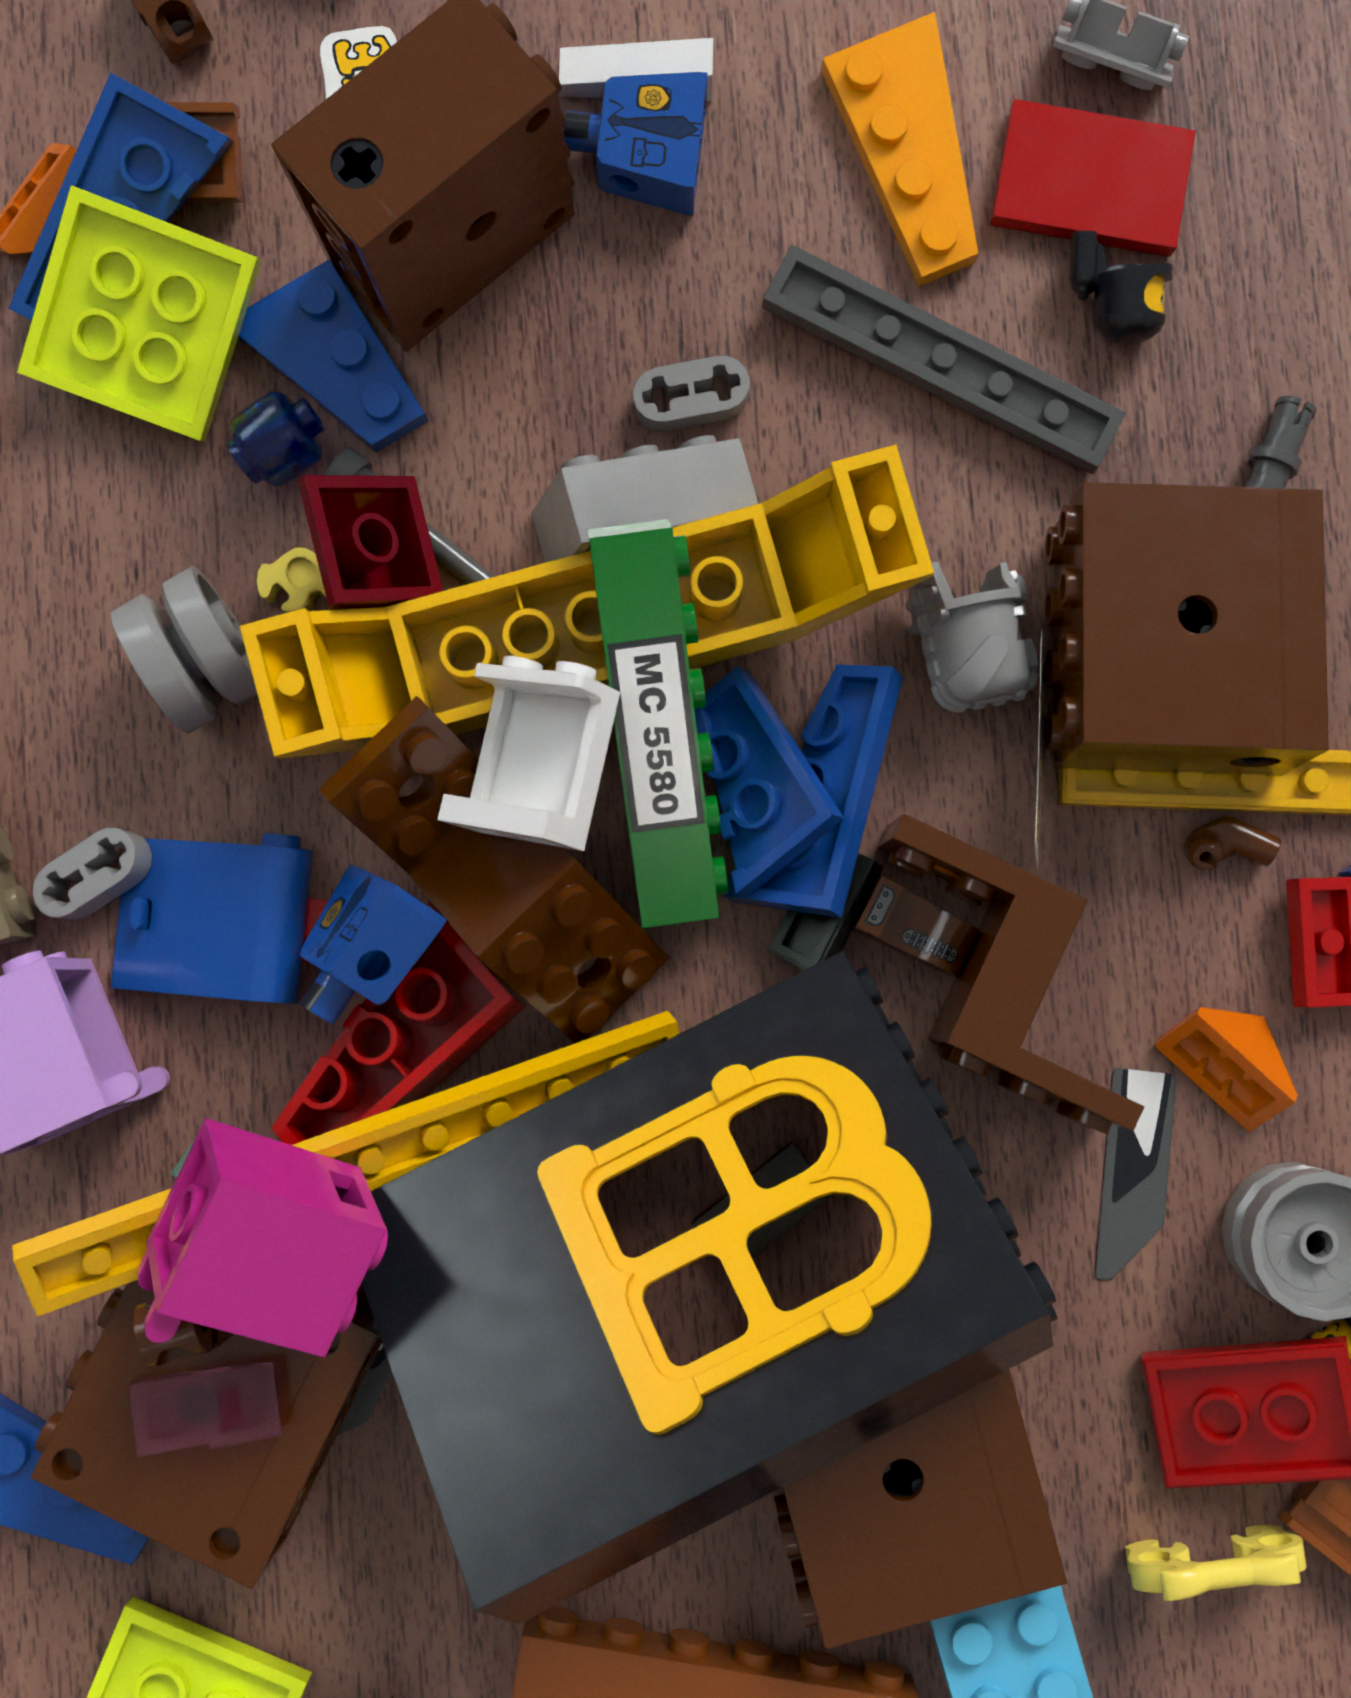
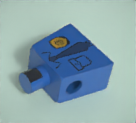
M686 72L615 76L609 78L605 82L602 114L566 111V125L563 132L569 151L597 154L598 187L604 192L681 214L694 215L707 105V73Z
M350 864L301 948L300 956L320 968L321 972L300 1002V1005L332 1025L336 1023L355 992H358L378 1006L382 1005L389 999L440 932L447 919L396 884Z

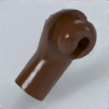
M1222 816L1194 829L1185 841L1184 854L1193 867L1203 871L1216 868V863L1236 853L1263 866H1269L1280 849L1281 839L1233 816Z

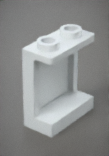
M504 656L502 665L477 663L474 677L492 684L495 692L471 795L468 798L443 794L437 820L477 833L584 851L620 692L596 681L597 671L595 669L574 662L557 661L555 671L542 670V664L517 656Z

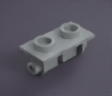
M1069 0L1062 20L1072 23L1073 26L1068 28L1059 25L1052 47L1063 50L1061 56L1064 60L1085 69H1095L1099 63L1121 71L1119 78L1122 81L1140 89L1152 90L1155 84L1170 88L1174 65L1166 63L1167 58L1179 62L1189 39V35L1178 32L1179 24L1138 11L1128 35L1118 31L1127 6L1110 0Z

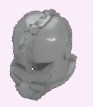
M931 562L934 570L933 576L908 588L909 600L906 602L905 607L907 611L911 612L912 625L908 629L909 635H921L920 643L923 656L926 658L925 665L928 678L932 683L930 690L933 698L941 707L958 713H963L965 709H972L974 711L984 709L986 705L990 704L993 706L1004 705L1007 700L1018 702L1024 699L1027 692L1035 688L1039 676L1036 673L1038 658L1031 638H1021L1018 622L1027 616L1025 606L1022 605L1027 598V585L1024 578L1018 575L1016 570L1009 571L1007 562L999 563L998 566L987 571L980 593L954 598L939 562Z

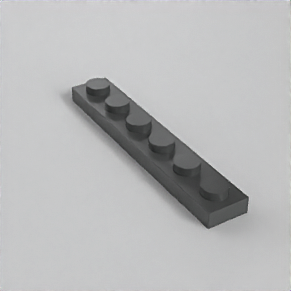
M792 244L763 297V309L1092 475L1099 468L1126 415V412Z

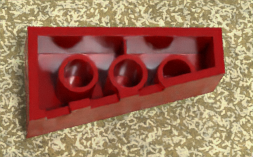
M427 903L428 907L443 916L432 903ZM446 921L443 928L385 1003L378 1006L365 998L361 1005L357 1004L343 1023L345 1028L326 1056H321L271 1129L283 1143L293 1145L424 1098L527 1005L503 979L473 953L448 921Z

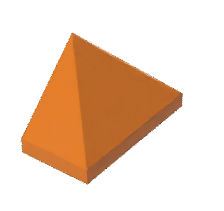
M50 143L0 213V252L6 254L33 252L77 151L72 145Z
M1199 1007L1159 1037L1154 1045L1249 1133L1296 1102L1298 1094L1264 1016Z

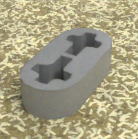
M713 356L655 367L645 371L636 381L633 388L634 411L638 420L646 428L654 431H671L727 420L737 416L745 408L749 398L750 377L746 368L737 359L729 356ZM724 376L728 385H738L731 389L730 399L726 401H719L718 394L715 391L698 394L695 392L712 388L713 377ZM657 387H664L666 395L671 397L687 394V396L670 400L669 411L658 412L655 403H644L652 399L653 389Z
M105 828L97 831L48 863L38 872L33 884L32 893L35 905L43 914L53 918L81 920L88 917L139 884L147 876L152 861L149 844L142 836L131 831L119 828ZM116 846L126 849V852L119 858L122 867L120 870L105 867L117 858L114 849ZM65 879L79 882L68 891L69 903L61 901L59 897L67 890L64 882Z

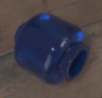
M271 391L236 414L231 420L230 430L232 438L226 442L227 447L241 470L255 484L264 480L271 486H284L317 464L322 458V446L317 435L325 431V426L305 398H301L294 403L287 395L279 391Z

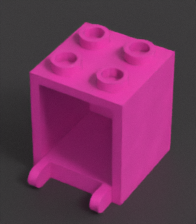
M205 1118L146 1242L147 1250L137 1270L140 1287L146 1291H154L155 1297L144 1321L146 1337L154 1343L166 1342L175 1335L181 1320L325 1358L337 1332L343 1333L349 1327L356 1310L357 1291L367 1270H374L381 1262L388 1241L387 1228L361 1168Z

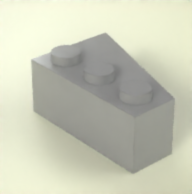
M704 435L682 443L677 449L659 451L656 445H644L628 450L622 454L621 458L599 461L597 455H584L568 460L561 466L531 514L546 563L589 551V529L668 519L672 527H676L759 503L740 438L717 442L715 436Z

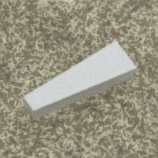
M713 38L560 48L559 81L562 87L560 97L604 98L605 82L615 76L705 72L707 73V101H712Z

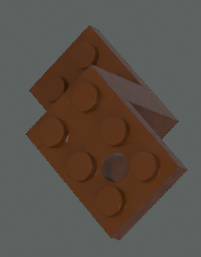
M416 696L318 790L333 807L408 873L484 964L574 1043L586 1040L596 1030L601 1028L607 1019L641 986L646 984L670 957L565 848L477 833L437 820L443 794L470 798L479 759ZM419 774L424 775L421 786L414 793L399 797L402 785L409 778ZM597 957L590 969L578 974L581 967L587 961Z
M902 814L888 824L877 848L890 853L887 861L890 866L922 879L924 873L928 875L934 874L948 881L945 891L970 904L980 906L982 901L990 903L978 928L981 932L959 977L955 978L928 1036L929 1039L943 1045L938 1057L984 1077L989 1068H992L1002 1073L997 1085L1045 1106L1050 1097H1053L1060 1101L1055 1111L1056 1113L1087 1128L1095 1129L1108 1135L1112 1124L1134 1131L1144 1106L1020 1048L1088 900L907 814Z

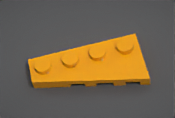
M935 12L824 57L821 67L823 77L918 287L974 264L979 253Z

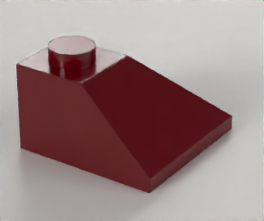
M303 475L298 479L323 587L330 609L387 607L443 591L415 476Z

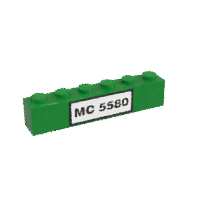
M668 519L589 529L588 537L609 687L620 692L614 718V728L642 928L719 918L717 896L728 894V883L723 856L712 857L709 836L720 834L721 824L716 795L705 796L702 773L712 772L714 767L709 733L697 734L694 709L706 708V697L701 668L689 670L686 644L698 643V629L693 602L681 603L678 577L690 576L686 536H673V529Z

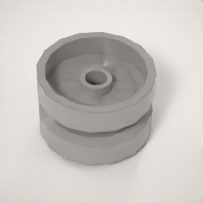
M194 565L167 579L162 584V597L166 610L154 599L140 594L113 609L110 613L112 624L121 646L139 678L165 715L181 731L187 734L217 718L219 702L214 688L223 698L238 706L258 695L240 630L241 625L212 584Z
M1291 1161L1266 1165L1243 1179L1227 1201L1221 1227L1226 1258L1239 1279L1264 1298L1279 1304L1295 1315L1319 1321L1351 1317V1177Z

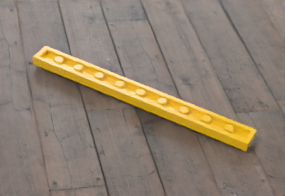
M667 1010L293 1144V1146L359 1166L370 1191L680 1034L678 1023ZM172 1188L12 1245L13 1262L36 1316L44 1315L138 1280L137 1270L147 1250L146 1242Z

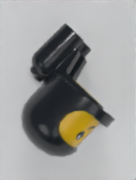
M1077 231L1071 233L1069 282L1072 290L1078 294L1079 300H1086L1089 294L1094 292L1096 328L1103 337L1115 344L1132 345L1148 341L1158 334L1165 324V282L1171 281L1173 278V264L1137 263L1108 266L1104 246L1099 244L1096 231Z

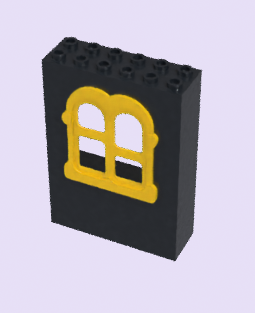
M843 951L371 1191L387 1228L388 1241L381 1262L374 1270H367L362 1280V1286L475 1611L520 1624L1053 1347L1051 1322L1057 1320L1058 1317L1052 1306L1056 1302V1298L1051 1286L1035 1261L1023 1266L1019 1259L1021 1252L1015 1241L1019 1234L1008 1211L998 1197L988 1202L984 1198L986 1191L979 1178L983 1172L971 1147L963 1136L953 1141L951 1140L953 1134L945 1119L948 1111L938 1090L929 1077L921 1081L911 1060L915 1058L913 1049L898 1022L895 1021L889 1024L880 1006L883 1003L882 996L869 971L864 967L855 972ZM780 1095L800 1096L814 1103L824 1115L828 1127L826 1147L818 1161L804 1172L769 1189L761 1188L755 1183L730 1133V1122L737 1114L766 1099ZM692 1138L701 1140L705 1144L729 1193L730 1205L728 1209L715 1218L635 1258L625 1256L598 1196L600 1187L606 1181ZM831 1194L852 1195L867 1203L878 1216L882 1228L881 1250L873 1264L858 1277L794 1310L782 1311L774 1305L748 1251L747 1240L750 1234L817 1198ZM715 1256L722 1262L747 1315L748 1329L740 1338L687 1365L676 1366L669 1360L644 1302V1292L652 1283L703 1257Z

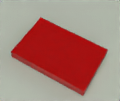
M1013 99L1008 116L990 225L1071 239V233L1096 231L1099 244L1171 257L1177 248L1196 130Z
M1346 1336L1143 1352L1141 1360L1165 1489L1351 1479V1360Z

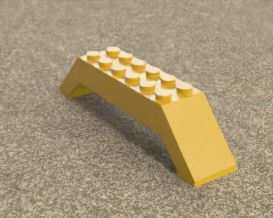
M896 444L833 461L829 468L762 503L672 527L673 536H686L689 553L690 576L678 577L681 603L693 602L698 629V643L686 644L689 670L792 642L929 579L934 574ZM590 550L387 607L308 611L306 608L240 626L274 757L278 759L360 750L416 696L455 735L487 727L495 688L492 684L474 677L477 663L502 665L504 656H517L536 661L543 665L542 670L555 671L557 661H568L586 665L597 671L596 681L609 686Z

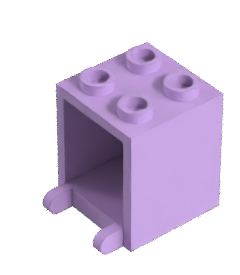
M39 950L18 956L2 964L5 975L0 976V1157L35 1148L149 1098V1096L168 1087L170 1074L165 1068L155 1066L138 1072L91 958H67L64 951L44 957L42 951Z

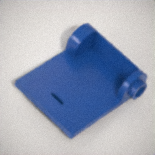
M264 833L262 834L261 845L144 838L149 844L152 853L151 867L147 876L139 884L120 896L111 988L256 1002L298 1004L303 959L300 956V951L305 938L313 855L311 850L300 849L301 837Z

